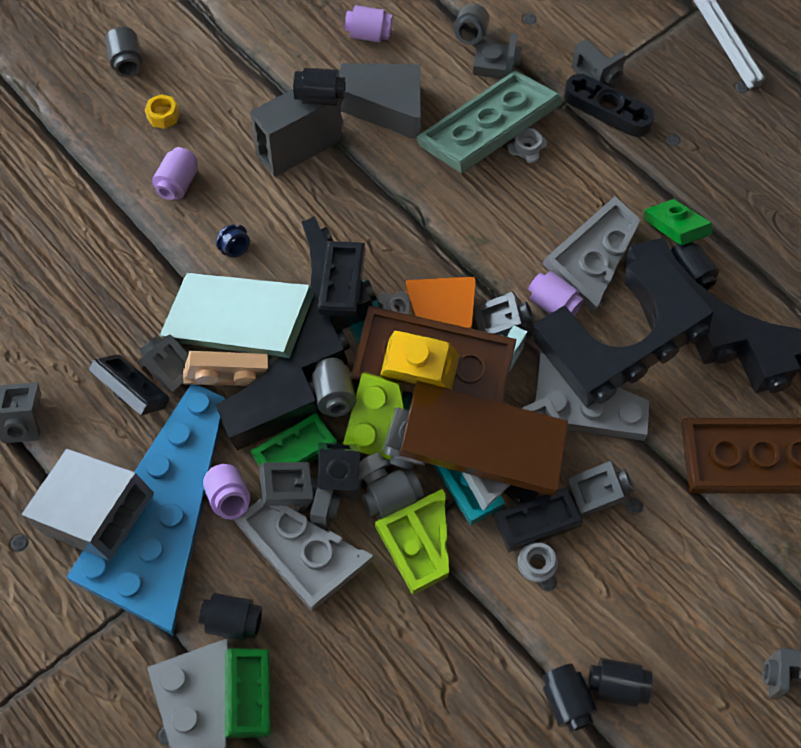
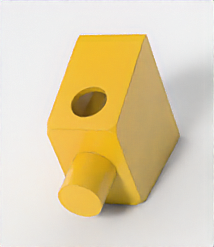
M394 331L388 341L380 376L411 384L421 381L452 390L460 354L451 343Z

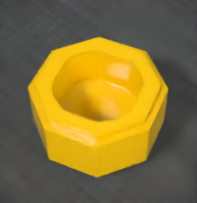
M159 94L149 99L145 107L146 117L153 127L166 129L177 124L180 111L178 104L172 96Z

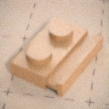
M190 351L185 368L183 369V384L248 386L267 371L268 356L267 354Z

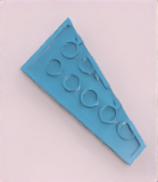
M199 385L189 386L134 471L154 494L112 560L108 561L83 550L66 576L69 582L173 636L177 623V611L185 588L184 581L188 563L192 558L204 505L205 490L203 479L211 469L215 446L218 444L222 426V419L216 404L225 400V397Z

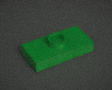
M675 199L643 210L644 220L681 246L712 234V223Z
M316 412L250 451L259 468L262 463L272 462L311 463L318 459V443H337V441Z
M228 648L225 651V738H268L271 735L269 649Z

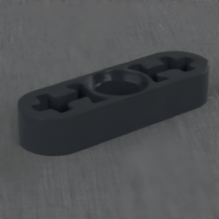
M585 74L572 75L566 82L564 99L569 105L633 137L644 136L650 131L654 113L648 105ZM611 101L616 104L617 108L613 110L604 109L600 102Z

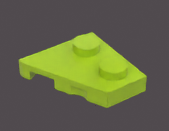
M367 372L362 373L356 394V404L352 408L343 444H356L361 453L368 455L380 452L384 459H389L390 461L391 456L383 453L382 449L395 407L405 410V399L401 382Z
M443 489L375 522L378 534L412 595L448 578L449 575L445 516L446 499Z

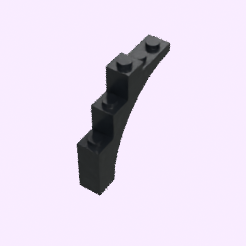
M315 216L301 222L310 248L312 268L310 287L315 293L290 358L278 357L265 373L245 389L216 404L228 437L237 450L288 429L316 412L318 415L321 414L316 402L312 379L315 366L326 358H338L344 362V365L348 364L344 351L350 349L343 329L364 321L368 306H372V302L377 300L370 281L366 280L361 284L357 317L319 314L318 303L327 241H333L327 227L320 228Z
M664 238L630 245L623 264L625 269L629 264L658 247L714 311L710 332L701 341L695 343L704 364L715 361L723 364L738 357L755 394L767 390L770 393H777L791 385V381L797 372H801V329L768 323L744 314L715 298L694 281L680 265ZM641 304V307L644 311L651 330H653V320L648 311Z

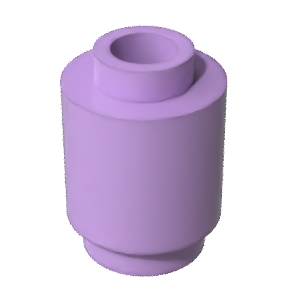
M354 5L353 11H347L345 31H350V38L379 43H381V40L389 41L393 14H387L383 9Z
M176 147L173 151L166 154L152 178V184L157 194L167 200L183 198L198 170L197 157L191 151Z
M549 271L546 275L539 273L528 289L532 292L530 301L548 314L565 305L575 316L584 302L576 288L552 271Z
M220 464L211 468L204 476L203 487L212 510L224 519L232 520L241 517L248 509L250 493L240 471L230 464Z

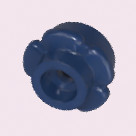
M233 224L225 226L220 230L216 239L217 249L221 250L223 255H228L232 258L244 254L250 245L247 230L240 224L237 226Z

